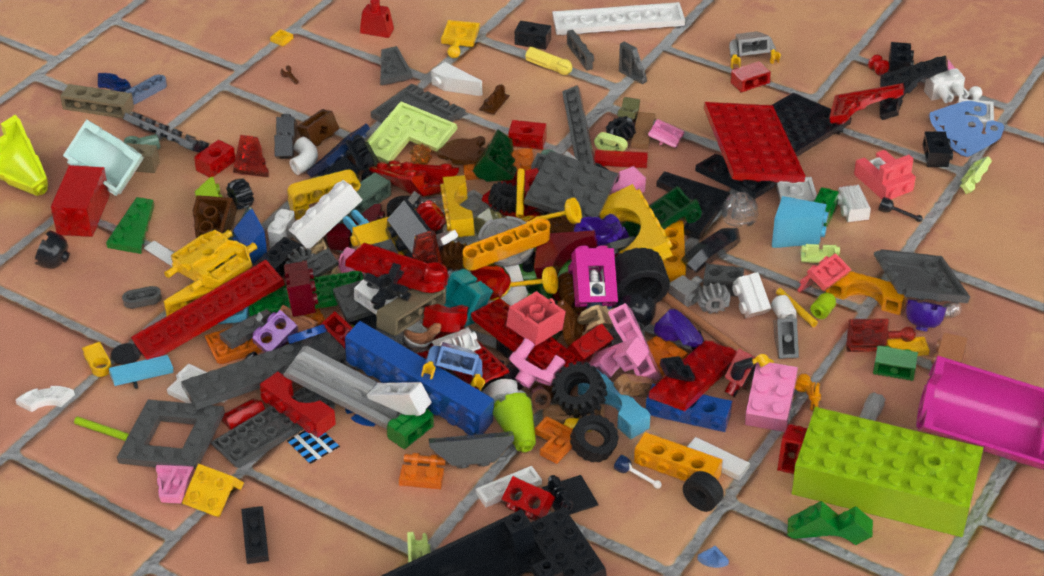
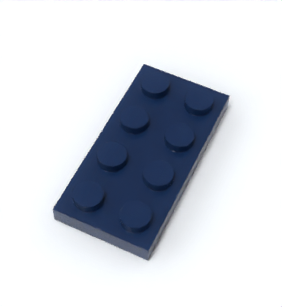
M365 123L348 134L310 168L307 174L310 177L316 174L320 176L334 165L337 160L339 161L343 156H346V152L349 150L345 141H353V137L357 134L363 138L367 137L366 132L371 129L368 124Z

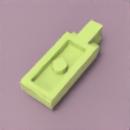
M989 156L973 162L961 179L960 187H962L965 194L972 192L975 189V184L982 179L981 176L988 171V166L992 162Z

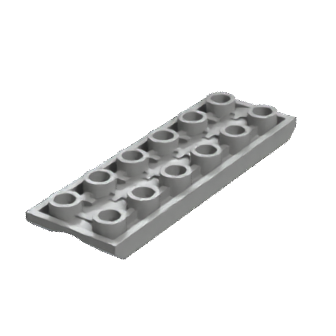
M304 346L283 375L387 429V424L391 419H396L402 414L368 399L367 394L379 382L309 346Z

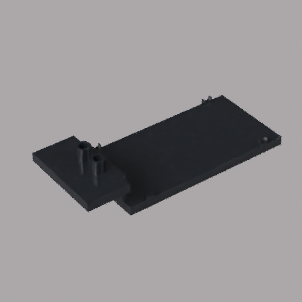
M794 92L772 104L797 157L833 134L839 135L840 132L843 133V129L850 125L852 120L850 117L843 124L831 123V108ZM716 153L696 164V172L753 199L758 198L775 186V182L762 180L757 182L754 180L738 181L732 179L724 157Z

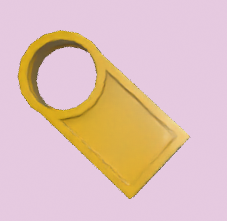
M97 342L83 347V355L92 373L97 377L108 375L109 368L112 366L101 343ZM102 364L107 365L104 368H96Z

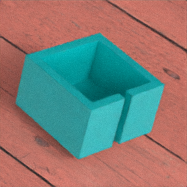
M462 269L451 273L448 284L445 286L446 304L443 306L448 308L459 305L467 306L466 327L475 323L471 313L487 305L493 290L481 281L476 282L477 278Z

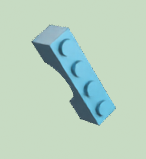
M600 372L607 387V396H604L606 399L605 404L619 411L617 428L630 439L650 428L649 411L640 406L633 397L621 395L613 386L614 383L605 374ZM578 384V395L581 396L586 393L590 384Z

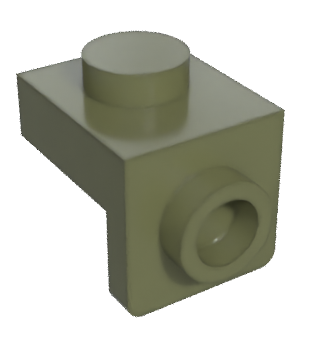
M624 97L622 107L618 109L617 117L627 116L628 118L635 119L639 112L640 99Z

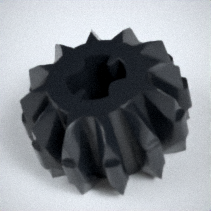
M627 116L614 118L606 126L607 133L622 137L627 142L636 133L634 122Z
M244 178L232 180L226 187L227 195L233 199L237 210L248 208L253 205L254 201L252 188Z

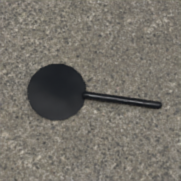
M131 343L121 344L114 348L111 353L112 360L119 365L136 362L141 356L135 344ZM137 381L133 382L134 388L137 389Z

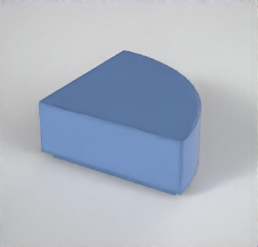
M716 546L698 554L697 560L708 567L720 568L729 564L728 558Z

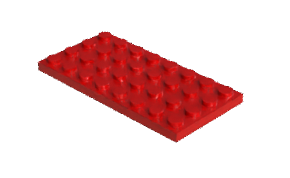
M704 103L705 113L732 179L738 181L754 180L757 182L762 180L772 182L786 181L790 183L805 182L806 175L773 105Z

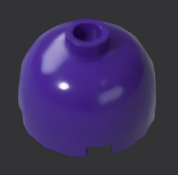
M908 299L906 316L910 323L916 325L917 330L928 331V328H935L942 323L947 307Z

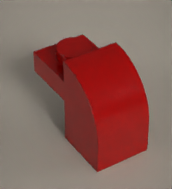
M440 304L426 306L422 326L429 328L434 323H440L441 332H458L460 327L466 325L468 307L459 305L448 308Z

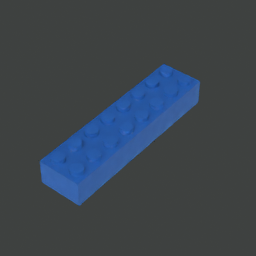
M361 321L345 336L346 361L351 366L360 368L368 376L375 377L381 383L421 382L432 402L427 409L434 415H439L446 419L449 424L461 428L466 434H483L493 423L494 399L436 365L432 379H430L431 375L428 373H424L422 377L423 365L426 364L425 358Z

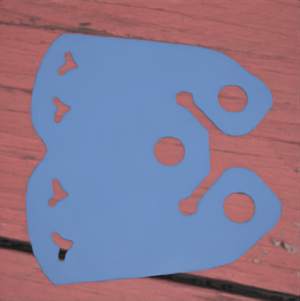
M963 101L930 112V121L937 131H946L947 138L950 139V147L965 157H969L998 141L1004 130L1003 123L990 120L986 123V134H982L983 123L978 117L965 114V112H969L977 116H984L987 112V105L981 102ZM975 106L981 107V111H979V112L975 111V110H974V107H975ZM969 122H974V123L976 124V126H975V127H969V126H968V123H969ZM995 125L998 127V130L992 131L990 127Z

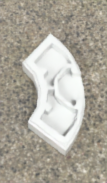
M50 386V388L41 390L36 388L18 397L16 404L33 412L43 406L55 405L62 407L75 394L73 389L62 386Z

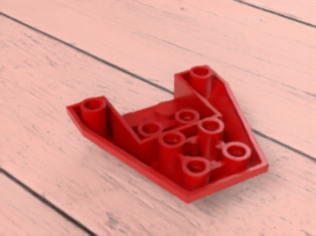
M390 160L388 164L385 162L377 163V166L369 168V171L386 178L390 183L409 194H413L415 191L420 196L441 193L440 184H444L443 177L456 176L459 172V167H452L450 163L426 165L413 164L412 162L399 163V160Z

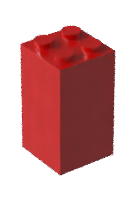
M68 166L51 204L56 233L65 236H94L110 196L108 187L103 184L104 181H107L104 167Z

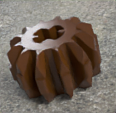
M450 241V243L445 244L440 251L441 263L447 269L451 268L453 272L465 269L463 266V249L467 246V243L461 244L460 241L457 243Z

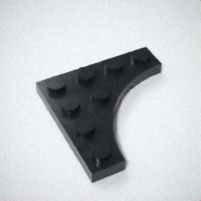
M946 55L935 57L912 66L902 67L899 70L886 72L880 75V87L903 83L904 95L906 93L909 94L918 86L917 83L923 78L929 79L947 71ZM904 95L896 99L888 98L880 101V117L882 120L899 115Z
M664 171L657 180L656 187L669 192L678 186L689 199H697L702 211L701 217L693 223L686 222L684 234L700 239L730 198V192Z

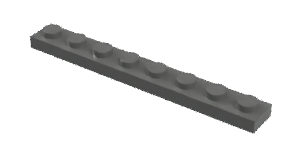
M578 85L562 91L574 155L577 160L596 166L582 96Z

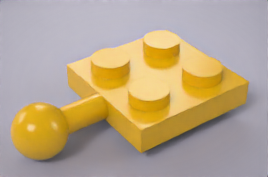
M447 21L441 37V44L452 45L447 50L449 57L457 58L460 55V45L465 47L474 46L480 30V23Z

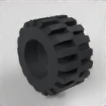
M577 361L575 365L571 362L568 363L569 366L567 368L565 366L560 368L562 370L561 373L557 372L555 375L557 379H553L552 384L554 387H552V392L562 411H565L569 416L573 415L574 418H579V415L583 418L589 413L595 414L594 411L596 409L599 411L602 408L600 404H605L606 399L604 396H607V387L596 367L590 366L587 362L583 365L581 361ZM577 384H590L588 390L583 395L577 397L570 396L572 388Z

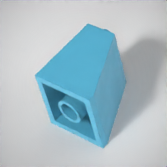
M782 196L774 219L772 247L781 248L819 244L821 237L825 238L827 227L824 226V223H827L829 212H826V204Z

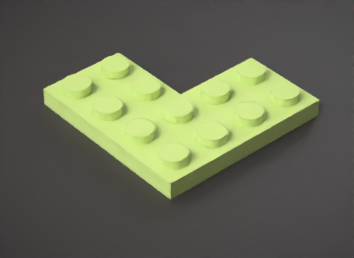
M400 102L366 142H369L377 159L388 164L390 160H394L409 141L437 152L458 128L457 124Z

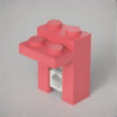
M882 150L876 153L878 158L868 161L865 157L856 160L854 175L881 199L883 197L894 199L914 190L916 176L911 173L914 158L910 155L895 159L886 150Z

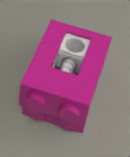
M588 246L577 247L571 254L572 262L568 266V274H573L575 307H587V303L602 302V306L607 307L614 306L618 302L614 248H608V246H597L596 248H589ZM591 288H597L600 294H594Z

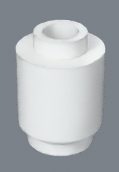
M779 295L773 299L771 307L778 319L796 318V310L788 296Z

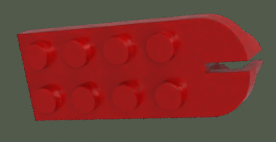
M363 243L345 260L346 267L352 268L355 271L370 273L376 277L389 274L393 263L401 265L400 270L404 274L397 281V284L421 292H439L448 284V273L444 264L439 262L426 263L367 243Z

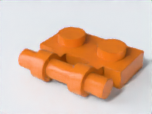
M414 452L413 454H404V462L411 463V465L402 464L399 486L441 489L444 468H438L437 466H446V460L436 454L431 456H424ZM419 464H430V466H419Z

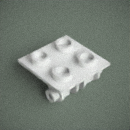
M469 327L432 341L434 346H441L442 342L470 349L473 352L481 348L476 340L477 335L475 331L471 332Z

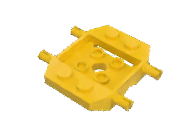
M213 230L202 234L170 255L172 267L165 271L164 274L167 278H170L176 273H181L194 280L195 282L189 285V289L192 292L203 286L217 288L252 267L249 254L257 250V245L252 242L246 247L237 241L229 240L233 236L230 230L223 234ZM221 263H225V264H223L222 266H220L219 268L216 269V267H217L218 265H220Z

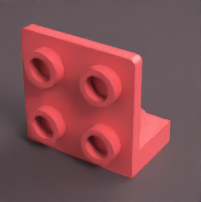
M836 253L831 257L826 256L819 262L820 265H813L807 271L808 275L799 282L801 285L797 291L801 293L813 283H816L825 291L849 274L851 269Z

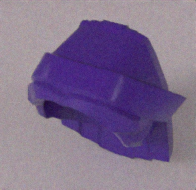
M589 216L581 218V222L577 223L574 227V232L595 230L598 246L614 242L623 235V228L619 221L609 225L608 222L599 217Z
M669 309L655 323L654 334L665 341H681L683 345L698 347L703 343V337L698 330L676 309Z

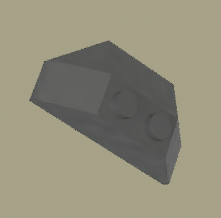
M512 431L429 438V446L449 464L457 468H467L470 464L489 466L514 441V435Z

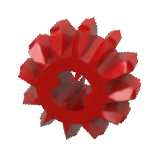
M431 200L421 203L416 209L432 232L440 230L446 224L445 215Z

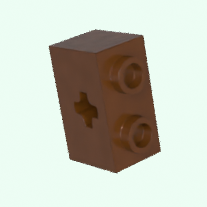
M321 109L296 126L300 136L306 137L315 146L320 145L324 139L332 137L340 129L333 111Z

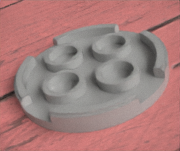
M512 216L495 220L491 219L481 227L478 241L526 224V222ZM535 247L493 264L499 266L521 264L532 255Z

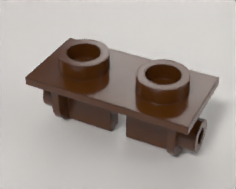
M502 84L497 85L494 92L484 100V104L479 110L495 115L510 97V95L505 94V86Z

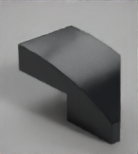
M680 356L661 358L660 366L667 377L689 382L694 381L695 376L690 366L684 365Z

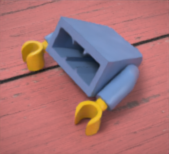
M442 342L441 346H432L430 348L426 364L423 365L422 377L424 373H428L431 375L430 379H432L436 365L472 375L474 379L470 385L478 387L479 391L482 390L485 380L482 378V360L478 354L470 349Z

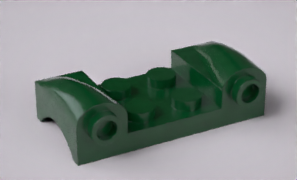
M678 186L649 205L663 229L677 222L680 218H683L688 223H693L702 214L697 199H689ZM629 221L621 224L622 227H625L629 237L638 236L641 229L639 224Z

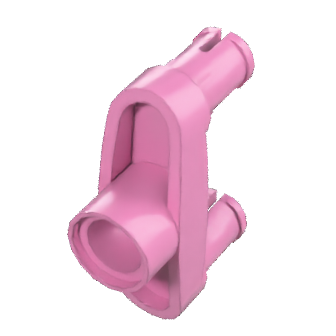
M524 338L519 348L508 358L520 370L515 380L530 389L535 381L552 386L553 379H557L556 373L561 370L560 368L566 362L555 355L546 370H541L525 360L535 345L530 340Z

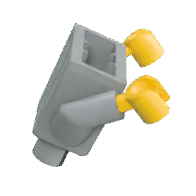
M761 32L735 34V39L729 44L732 69L734 64L739 65V68L741 67V59L738 56L771 53L769 60L771 64H774V60H777L778 63L780 61L781 54L776 51L771 37Z

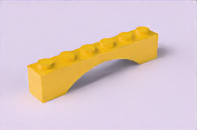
M465 175L443 177L444 184H440L447 231L456 230L457 237L475 236L472 210L460 206L462 202L468 199Z

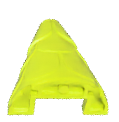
M14 115L1 123L3 136L0 137V180L35 196L43 195L48 189L47 177L38 155H35L30 139L27 137L20 119Z

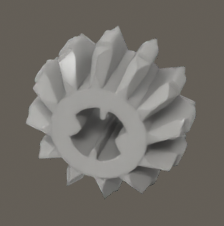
M719 282L715 285L710 283L709 286L703 285V289L698 290L697 301L703 312L708 311L709 314L712 312L718 313L720 310L725 311V307L729 306L731 296L725 285H720Z

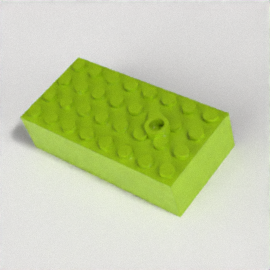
M815 407L795 465L792 495L823 501L824 503L848 509L856 506L867 514L963 537L984 447Z

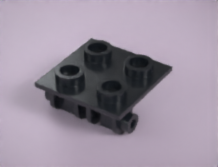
M357 134L353 137V141H345L349 152L353 155L356 165L360 170L369 171V168L377 166L379 161L369 142H365L362 136Z
M552 475L548 478V485L542 487L543 490L550 492L555 497L552 504L555 511L565 507L569 515L599 506L582 475L560 481L559 477Z

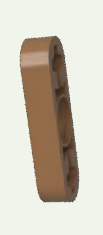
M623 374L615 380L613 386L621 395L647 398L652 383H656L649 377Z

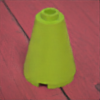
M512 393L506 395L505 400L502 402L497 400L494 403V418L504 432H513L514 441L512 444L516 450L522 452L531 451L536 444L530 397H527L525 393Z

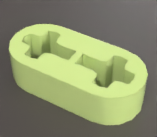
M605 132L599 133L594 140L595 146L600 150L625 151L628 147V143L624 138Z

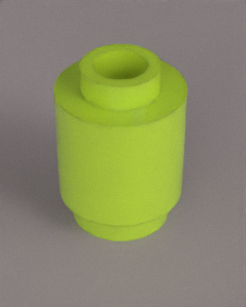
M831 293L820 294L810 307L812 315L818 319L827 318L836 306V298Z

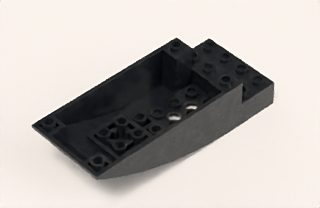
M565 507L533 522L529 521L521 509L381 576H522L525 573H532L534 576H607L605 566Z

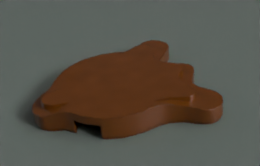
M478 136L472 139L460 138L451 140L437 151V156L446 161L450 159L452 164L475 165L485 150L482 147L485 144V137Z

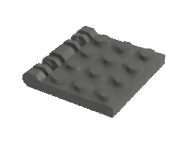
M410 84L371 111V118L381 123L400 102L451 122L456 119L460 120L465 115V109L455 104L449 106V101L429 91L424 93V89L414 84Z

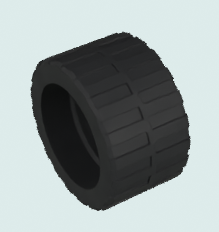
M633 248L620 253L615 258L619 302H621L622 297L634 294L641 295L643 299H647V296L651 297L656 303L666 296L670 289V280L663 260L657 251L647 248Z

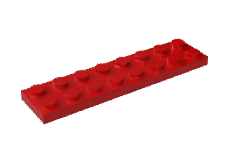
M264 260L133 335L131 339L145 360L163 356L284 286V280L270 263Z

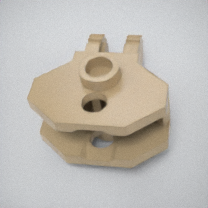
M595 305L581 312L577 322L582 325H589L582 335H585L601 323L609 332L613 323L608 312L615 308L608 309L607 306Z

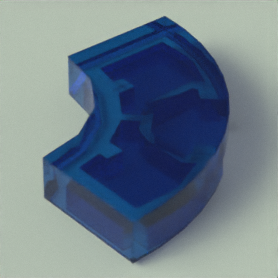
M98 73V88H107L120 92H125L131 88L130 83L126 79H121L116 74Z

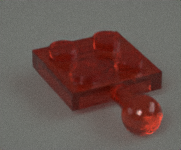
M849 319L846 349L847 352L877 351L878 346L888 345V339L901 338L904 342H911L915 339L916 332L909 326L902 328L901 331H889V319Z

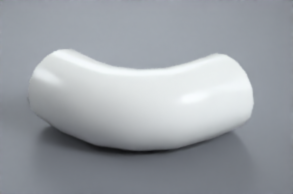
M301 137L295 142L294 150L299 155L289 161L290 167L296 175H300L312 168L318 159L316 146L306 137Z

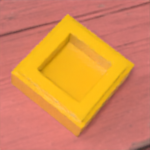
M281 29L270 37L271 42L280 46H285L293 40V34Z

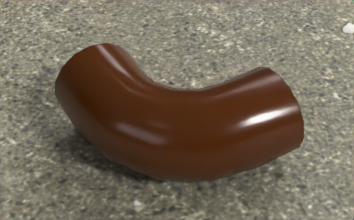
M538 383L530 390L529 397L535 408L545 409L550 405L551 400L554 399L553 385L548 386Z

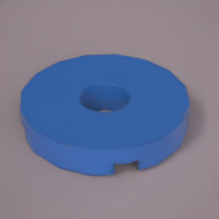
M322 324L289 335L287 337L288 342L291 344L327 332L325 325Z

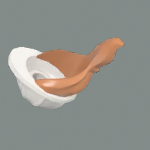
M421 319L403 331L405 344L415 349H422L428 346L440 332L441 324L434 323L427 328L422 326L423 320Z

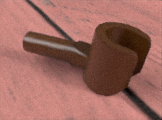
M286 66L288 72L281 68L280 73L283 77L291 78L295 84L299 83L291 73V66Z

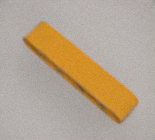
M543 218L536 219L467 245L463 249L464 268L471 271L545 244L550 239L549 221Z

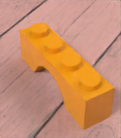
M852 271L826 290V293H831L835 298L842 300L852 295L872 297L880 304L882 311L901 315L907 297L903 294L897 293L891 282Z

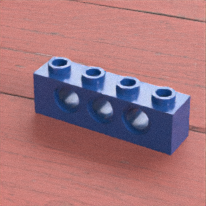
M648 394L646 409L649 411L650 416L725 432L731 417L732 401L702 395L686 411H682L650 399Z

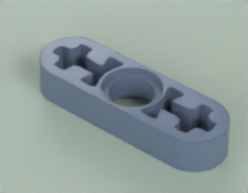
M154 75L125 92L132 93L135 105L167 87L166 77L164 75Z

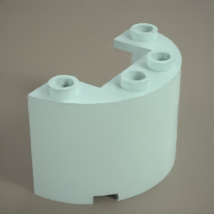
M87 119L63 154L68 159L67 163L70 165L104 167L107 181H104L103 184L115 196L122 193L145 158L135 149Z

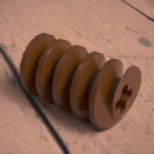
M568 272L562 273L558 277L560 300L564 299L576 313L584 311L586 307H575L573 274H568Z

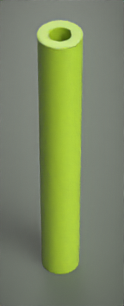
M78 416L74 420L76 425L126 441L129 433Z

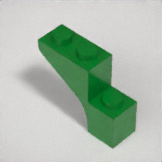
M820 501L788 518L787 535L793 539L839 536L857 545L873 537V520L856 506L838 515L823 501Z

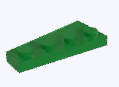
M136 197L107 240V248L142 254V245L145 242V234L148 231V223L151 220L154 209V201L152 199Z

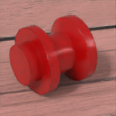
M876 54L869 60L868 68L875 70V73L880 76L888 72L889 62L883 60L879 54Z

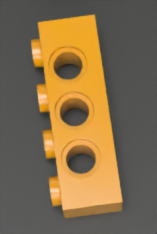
M677 221L664 229L666 236L673 246L670 248L673 256L663 260L670 283L682 275H686V265L681 261L685 256L683 221Z
M647 432L643 434L634 450V463L682 481H686L697 471L707 472L717 480L722 473L723 459Z

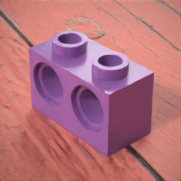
M279 310L268 317L267 323L263 327L260 326L254 331L253 343L264 353L283 347L288 342L287 337L298 332V326ZM283 322L286 324V327L277 329L276 325ZM269 336L272 338V341L270 343H263L262 339Z

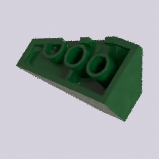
M497 129L472 170L478 178L486 182L505 181L514 178L517 169L513 166L515 158L512 157V152L514 151L512 139Z

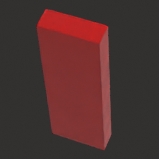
M595 150L594 159L595 163H599L602 166L647 168L648 152Z

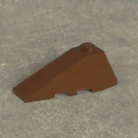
M196 196L192 210L196 238L213 230L222 234L227 230H231L237 212L232 198Z

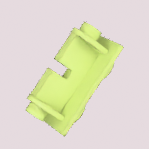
M819 244L802 245L801 262L819 263L826 256L831 257L835 253L839 256L840 247H836V245H823V249H819Z

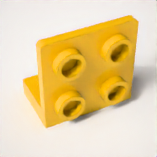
M198 464L182 504L220 517L230 492L233 488L241 490L244 482L234 476Z

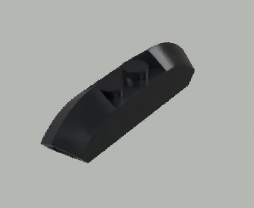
M722 228L694 246L681 261L697 273L706 267V264L712 263L737 246L741 241L739 229Z

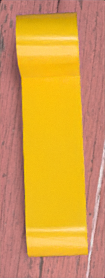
M344 170L291 184L287 189L289 207L291 211H294L295 219L300 220L309 209V204L319 202L323 195L328 194L333 189V186L342 180L349 183L357 192L361 184L353 170Z

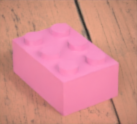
M758 362L756 363L746 409L745 425L785 432L791 411L798 367L769 363L761 368Z

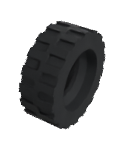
M590 414L578 420L570 434V444H572V449L584 460L602 462V460L608 459L618 444L619 435L614 424L609 419L601 415ZM588 430L599 432L604 437L603 445L595 447L585 440V433Z

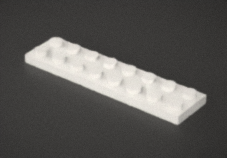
M679 2L552 11L557 35H567L569 30H574L576 34L685 26V18Z

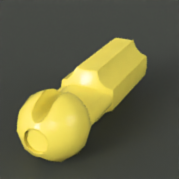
M530 47L526 52L525 57L529 62L556 71L561 75H568L572 71V63L568 59H562L534 47Z

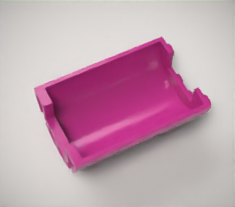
M937 356L928 374L930 378L927 381V385H924L916 420L917 431L984 447L983 452L1043 470L1044 388Z

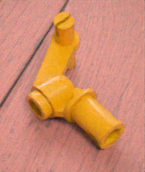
M800 374L797 377L795 389L799 392L807 393L809 400H811L810 410L813 411L815 407H819V401L821 400V394L819 393L820 383H812L809 375Z

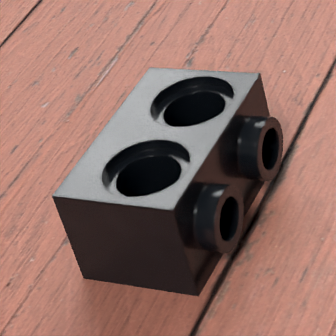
M891 42L889 72L914 65V50H911V43Z

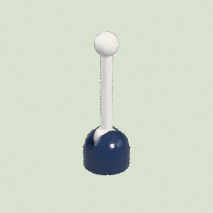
M620 455L614 464L616 471L620 473L631 471L653 484L656 489H659L662 485L659 480L655 481L632 468L630 459L624 455Z

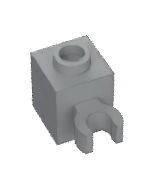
M682 275L670 283L668 293L689 307L697 302L698 290L703 288L699 284L703 282V279L695 276L690 281Z

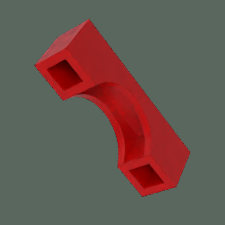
M277 371L260 383L261 399L266 404L269 403L279 413L289 417L293 423L303 427L307 433H311L319 438L336 425L334 409L322 401L302 403L292 398L294 395L292 381L284 377L280 372Z

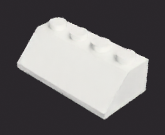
M342 180L336 183L328 194L323 195L314 207L309 208L300 220H296L288 231L295 241L302 244L304 248L310 249L363 199L349 183Z

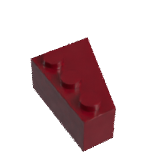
M307 261L285 264L286 286L292 316L316 313L315 305L319 303L317 293H313L316 292L315 281L311 280L314 279L312 268H308Z

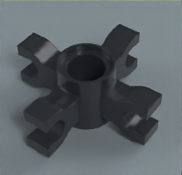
M393 263L389 274H383L379 278L370 273L365 275L364 281L368 282L366 284L367 287L379 290L371 299V303L375 304L374 309L382 308L386 300L394 299L396 296L405 301H408L411 297V293L407 292L409 290L408 287L396 284L404 274L400 270L401 265Z

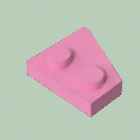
M156 465L158 493L161 502L181 504L194 475V467Z

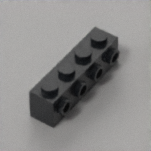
M283 237L268 252L263 254L258 261L252 264V267L267 260L283 278L285 276V262L290 260L287 254L293 255V249L299 252L302 244Z

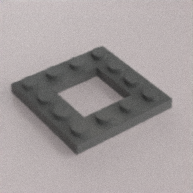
M148 399L117 456L118 463L156 467V465L193 466L196 470L225 414L224 406L210 405L196 410L192 403ZM161 421L194 424L183 448L149 445Z

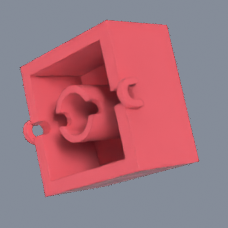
M536 291L509 307L506 326L523 338L530 340L536 346L563 330L566 311L557 306L552 298L547 299Z

